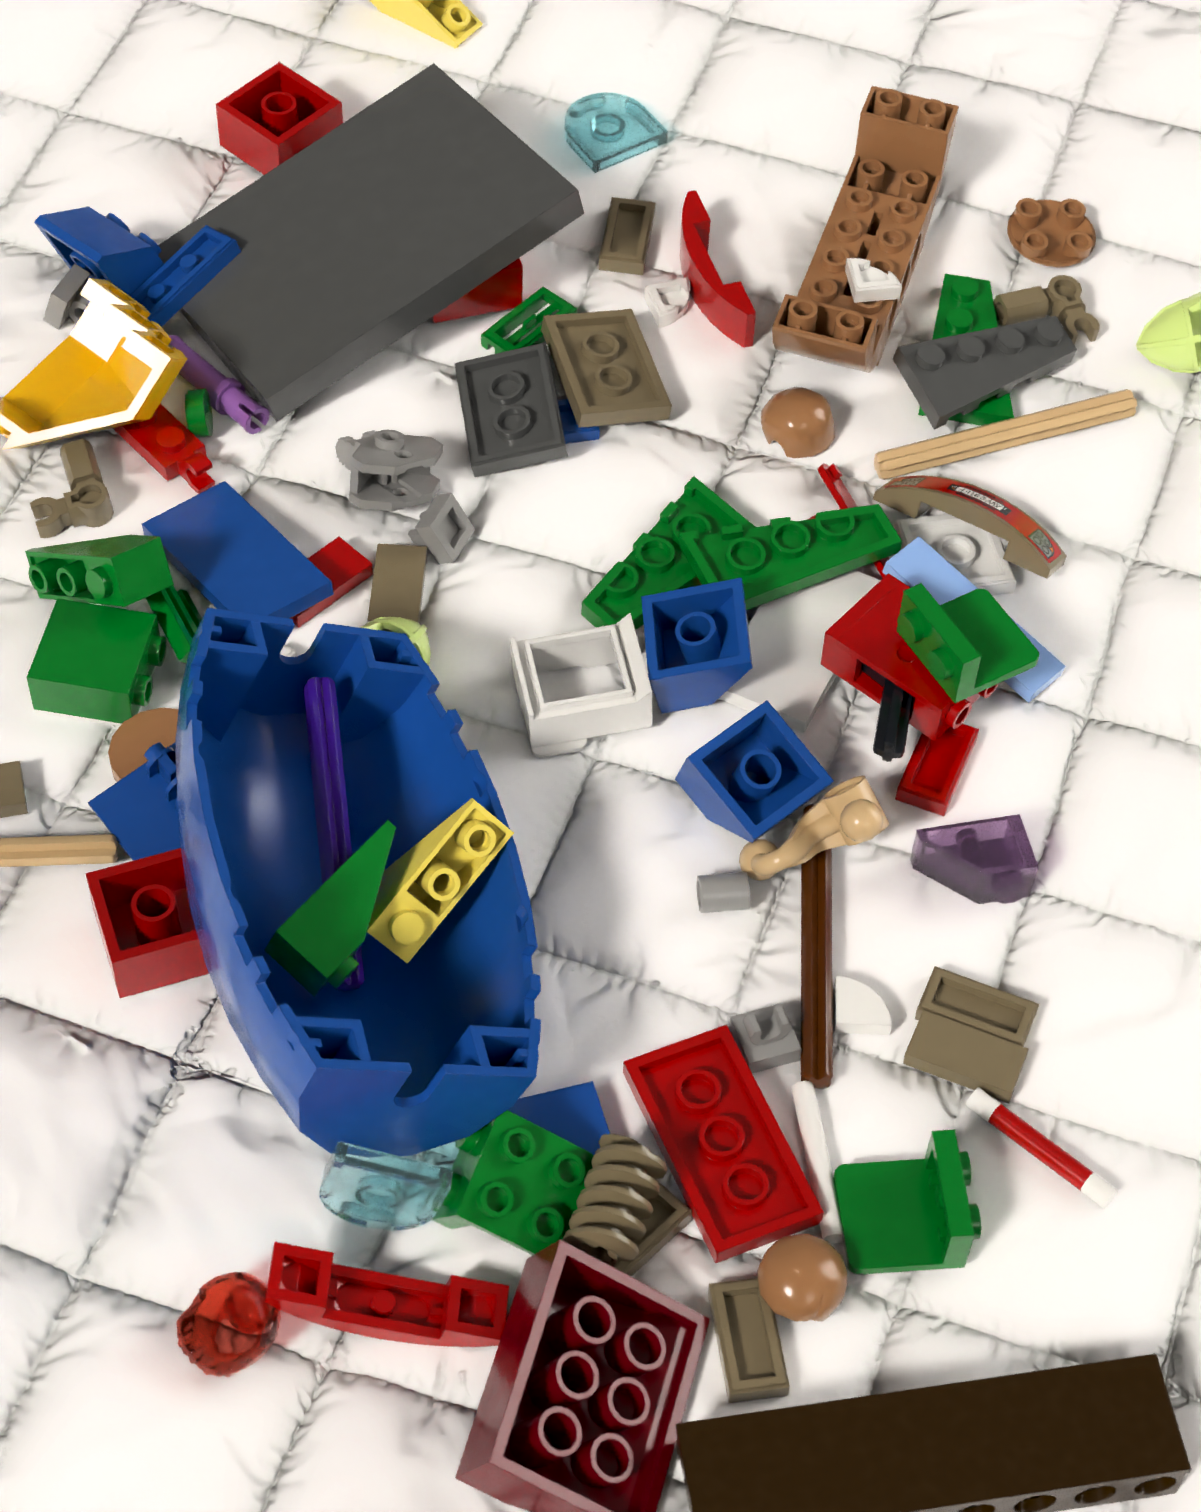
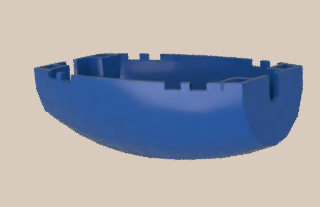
M207 608L192 639L180 689L175 740L180 846L189 906L206 967L227 1018L260 1078L297 1129L331 1154L365 1160L412 1156L469 1137L511 1108L537 1075L541 1020L534 1018V1000L541 992L540 975L533 974L531 956L538 946L531 902L513 836L408 964L367 932L365 940L361 945L364 982L356 990H335L328 982L314 997L266 953L264 949L275 931L322 886L304 698V686L307 684L308 679L313 677H329L335 682L352 855L387 820L396 827L384 870L471 798L509 828L498 794L478 750L467 751L458 733L464 724L456 709L447 710V712L444 710L435 695V691L440 683L406 634L323 623L310 648L304 654L297 657H286L281 655L280 652L295 627L293 619Z

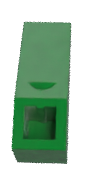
M130 534L32 548L25 551L30 566L28 571L30 582L38 592L39 598L57 600L59 598L84 603L126 607L174 585L160 536Z

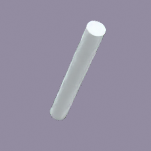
M800 1081L795 1083L791 1089L812 1191L824 1212L823 1220L819 1224L822 1239L834 1245L843 1242V1230L835 1183L814 1084L810 1081Z

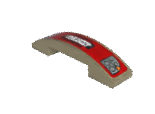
M904 476L893 478L877 489L873 500L915 519L931 507H934L1005 539L1009 543L1003 557L1004 560L1046 579L1064 565L1067 557L1052 536L1032 517L1004 498L969 483L937 476Z

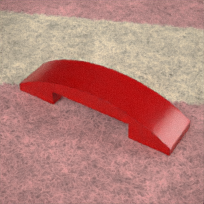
M697 190L688 191L682 210L680 265L683 278L688 277L690 294L698 308L721 333L743 348L753 346L756 312L741 281L723 285L708 254L711 219Z
M274 1242L264 1302L283 1312L332 1329L395 1342L448 1347L499 1345L506 1324L509 1285L451 1275L447 1284L334 1264L333 1252Z

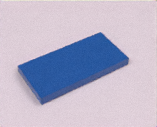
M226 481L142 523L144 535L160 536L166 558L217 609L291 618L334 594L331 580Z

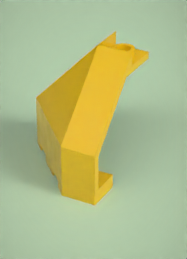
M89 278L80 295L90 302L71 334L6 396L0 397V434L8 439L2 450L22 449L150 420L188 358L179 349L168 346L172 339L159 324L147 319L150 313L142 304L108 280Z

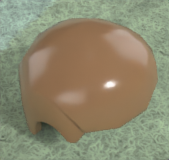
M792 387L773 395L761 410L762 430L769 444L773 443V441L778 442L787 457H813L827 450L835 439L834 421L830 404L818 392L804 387Z
M808 1233L785 1236L776 1241L764 1254L757 1271L762 1298L774 1313L795 1322L809 1320L825 1321L842 1303L847 1290V1269L843 1257L827 1240Z

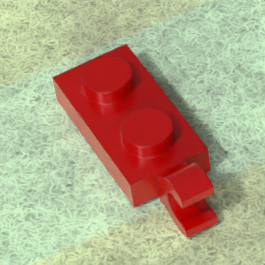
M161 403L150 420L113 428L167 481L181 475L198 494L215 485V481L206 473L213 466L206 455L205 445Z

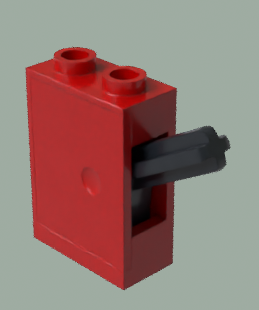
M889 573L825 632L820 663L880 704L873 751L875 754L882 756V760L886 762H891L892 758H901L904 755L909 724L933 741H936L949 727L957 729L967 718L972 704L981 696L988 698L999 685L996 684L957 703L952 701L896 631L903 591L910 587Z

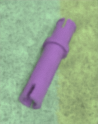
M169 336L172 339L169 344L182 351L188 358L178 374L196 389L206 388L210 397V405L221 415H229L249 434H256L262 430L252 421L251 416H254L266 426L270 417L269 410L247 395L242 383L235 378H227L184 343L179 336Z

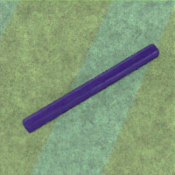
M313 677L308 679L307 684L304 686V698L323 885L352 856L336 686L332 678ZM361 946L353 956L359 963V966L335 990H356L363 984L364 969Z

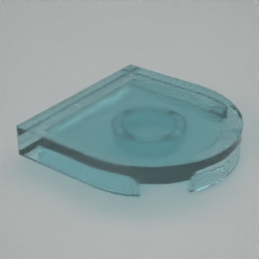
M603 92L584 96L575 101L565 114L564 130L566 142L594 173L666 144L668 140V130L640 102L623 94Z
M340 1141L337 1142L324 1168L319 1196L323 1205L331 1213L350 1223L375 1229L407 1230L422 1226L433 1219L451 1189L453 1171L448 1168Z

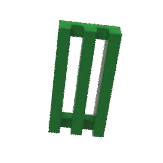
M541 287L481 334V346L487 350L494 347L496 354L545 343L546 341L541 331L543 317L547 315L577 313V308L547 288ZM548 303L550 304L546 309H544L542 312H540L537 316L535 315V313L538 312V311H539L541 308H543L545 305H547ZM522 324V327L519 330L513 333L506 340L504 339L505 336H507L509 333H511L514 329H516L518 326Z
M170 586L146 597V600L153 613L157 614L158 623L178 660L187 664L192 639L202 617L186 590L180 589L177 592L174 586Z

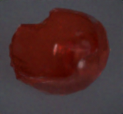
M230 1272L216 1276L199 1288V1292L192 1304L178 1318L176 1322L177 1338L179 1339L177 1344L182 1349L183 1354L188 1356L190 1363L196 1364L206 1375L230 1377L248 1368L267 1353L278 1336L281 1311L264 1302L267 1285L262 1279L246 1272Z

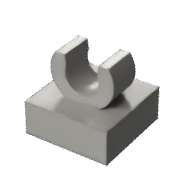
M74 264L52 291L43 321L58 330L69 316L77 324L90 302L80 293L89 280L91 273Z
M445 493L435 496L428 509L420 514V521L415 529L410 530L408 535L415 546H427V549L430 550L438 564L455 562L475 528L452 493Z
M783 1003L730 1017L729 1030L752 1073L800 1061L802 1048Z

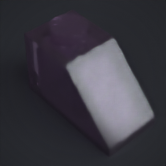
M1020 814L917 829L910 858L914 870L977 904L991 902L1008 904L1016 902L1023 897H1030L1038 869V864Z

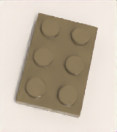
M632 309L547 315L543 317L541 331L579 428L669 419L672 404Z

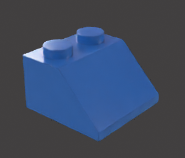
M88 206L39 215L34 221L70 269L76 264L91 273L90 278L108 280L129 296L164 264L158 256L162 250L156 242L142 232L136 237L130 233L129 227L120 218L110 212L105 217Z
M742 578L641 596L648 677L661 714L712 705L753 668Z
M768 700L689 755L675 778L708 820L751 843L759 839L834 782Z

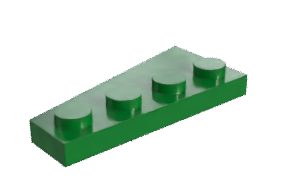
M945 273L932 340L998 327L990 281ZM1010 393L1000 398L994 395L980 402L977 409L965 415H962L960 412L948 420L982 426L1014 418ZM919 407L918 415L926 416L922 408Z
M874 504L818 512L815 519L792 521L790 517L770 519V525L746 529L742 528V524L721 526L719 533L698 535L697 530L679 532L678 545L701 585L742 578L746 610L897 554L901 550L902 540L881 506Z

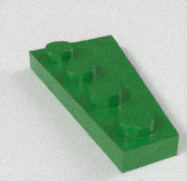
M693 476L684 486V493L675 503L671 501L660 513V520L648 534L643 532L634 542L633 550L623 562H617L582 601L581 615L593 626L601 627L616 624L631 613L635 630L644 625L641 596L701 585L678 545L679 532L697 530L698 535L719 533L721 526L742 524L743 529L755 526Z

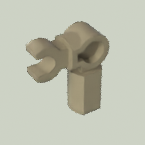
M1055 276L1049 281L1048 287L1044 289L1040 285L1000 294L994 299L996 319L1000 326L1046 318L1047 315L1050 317L1056 316L1074 345L1078 337L1077 330L1083 331L1090 342L1096 341L1100 330L1098 320L1093 315L1085 312L1086 306L1080 297L1082 292L1081 284L1071 276Z
M84 438L65 443L60 449V457L71 491L63 493L64 497L60 499L41 497L30 503L35 519H41L35 522L40 538L54 537L61 533L64 527L73 525L74 528L82 525L101 527L107 524L114 514L113 505L108 490L103 484L93 446Z

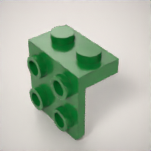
M922 583L903 591L896 631L954 703L973 696L1037 665L1039 651L989 591L975 589L942 605L937 603Z
M508 1110L471 1136L455 1142V1147L460 1150L452 1169L447 1170L442 1175L435 1188L433 1201L437 1203L431 1220L449 1229L474 1226L530 1255H534L558 1240L563 1239L566 1231L570 1230L569 1220L573 1212L578 1209L576 1201L581 1190L585 1189V1177L588 1171L592 1169L591 1161L594 1155L591 1152Z
M955 1129L932 1131L924 1159L841 1164L836 1168L833 1179L843 1230L846 1264L852 1273L862 1275L965 1268L973 1240L980 1239L981 1217L978 1205L976 1203L969 1204L966 1186H970L971 1183L970 1159L967 1151H959Z

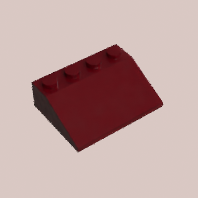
M561 1239L527 1258L455 1479L507 1505L531 1512H656L677 1440L675 1427L677 1423L682 1422L710 1318Z

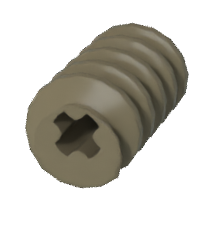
M604 1134L599 1140L600 1148L596 1150L592 1158V1169L588 1171L585 1177V1189L581 1190L576 1201L578 1209L573 1212L569 1220L570 1230L566 1231L562 1240L614 1267L617 1260L631 1261L637 1257L639 1250L632 1241L640 1240L645 1235L646 1228L640 1220L649 1219L652 1215L653 1207L648 1200L655 1199L658 1196L660 1186L655 1180L663 1178L668 1168L661 1158L653 1154L638 1141L623 1135Z

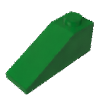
M389 820L275 931L264 949L266 953L314 997L328 982L337 989L359 966V963L353 956L365 940L396 827Z

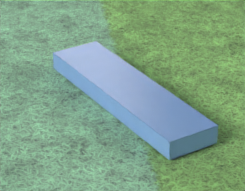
M919 536L886 561L882 570L885 575L889 573L910 588L922 583L939 605L978 589ZM1015 622L1039 651V659L1035 667L1004 682L1029 703L1059 678L1066 666Z

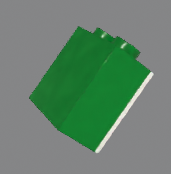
M57 598L26 677L34 712L114 726H121L124 721L140 713L142 706L147 707L150 702L153 688L152 677L156 666H162L166 655L167 640L165 636H160L157 614Z

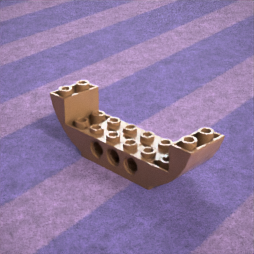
M871 86L860 113L855 156L797 297L785 294L772 326L775 349L870 373L875 366L879 365L924 245V239L943 177L959 106L944 103L937 99H927L898 92L894 89ZM846 259H866L870 261V266L888 274V271L892 272L902 286L900 299L854 303L845 272Z

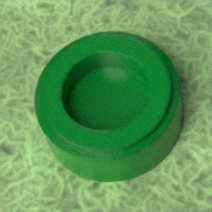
M206 388L188 390L185 394V414L188 429L197 438L210 437L213 434V415L208 391Z

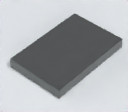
M546 342L454 363L474 477L568 457Z

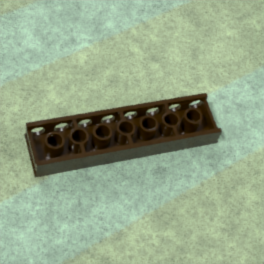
M1157 1354L677 1423L675 1427L677 1433V1457L681 1462L690 1512H1057L1176 1494L1186 1473L1191 1471ZM979 1505V1506H976V1507H973V1508H967V1507H970V1506Z

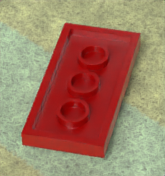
M727 1024L623 1061V1074L688 1208L693 1211V1219L715 1264L820 1224L823 1220L824 1212Z

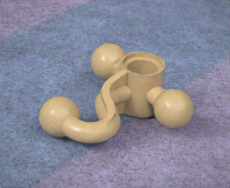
M863 775L841 782L826 792L822 799L801 817L788 839L779 848L774 843L765 839H757L753 843H747L740 852V868L743 872H747L748 877L753 880H767L784 869L807 862L817 853L845 845L852 846L872 840L889 826V821L867 778Z

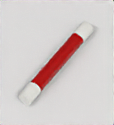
M976 1088L966 1102L968 1108L1104 1209L1112 1202L1118 1192L1116 1188L981 1088Z

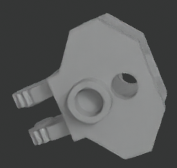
M389 429L364 432L361 439H353L350 436L338 438L335 446L337 458L342 465H345V468L351 471L349 501L360 509L396 511L431 502L439 491L440 479L430 473V467L435 466L441 457L443 444L434 438L404 435L399 431Z

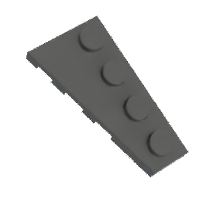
M1052 316L898 346L893 356V361L935 430L947 424L950 417L960 412L962 415H965L977 409L980 402L994 395L1000 398L1010 393L1016 384L1023 381L1030 383L1070 363L1077 352V348L1058 318Z

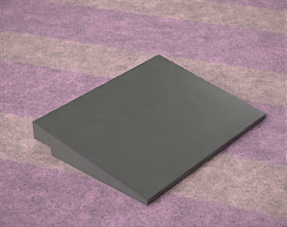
M433 63L159 244L158 246L162 251L158 256L163 263L167 262L205 225L237 241L241 252L179 311L234 377L242 383L250 396L256 402L266 407L270 415L277 422L585 213L579 191L573 184Z

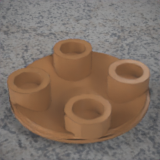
M1023 198L1017 202L1007 225V234L1013 247L1025 258L1049 267H1067L1082 262L1091 254L1096 242L1094 227L1085 216L1086 208L1076 199H1065L1060 202Z

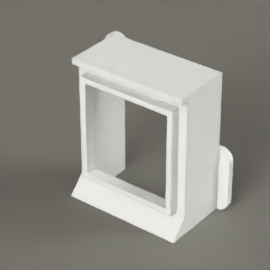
M631 613L613 625L519 641L515 640V636L510 637L513 677L531 753L535 757L544 758L582 751L587 746V738L652 727V688ZM618 663L625 689L544 703L537 673L577 666L590 668Z

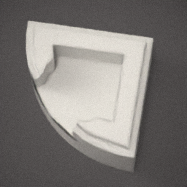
M846 259L845 272L854 303L900 299L902 286L892 272L888 271V274L870 266V261L866 259Z
M688 277L645 286L644 299L658 328L671 325L686 312L690 299V282Z
M836 975L834 982V1033L890 1036L892 1027L891 1016L883 999L863 982L850 977Z

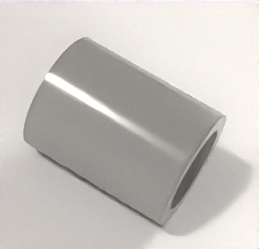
M747 872L697 876L696 889L700 913L750 909V886Z

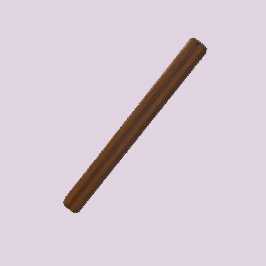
M809 804L805 806V808L803 809V815L809 809H811L814 806V804ZM832 849L819 852L810 860L801 864V1081H810L814 1084V1088L821 1090L830 1086L833 1077Z

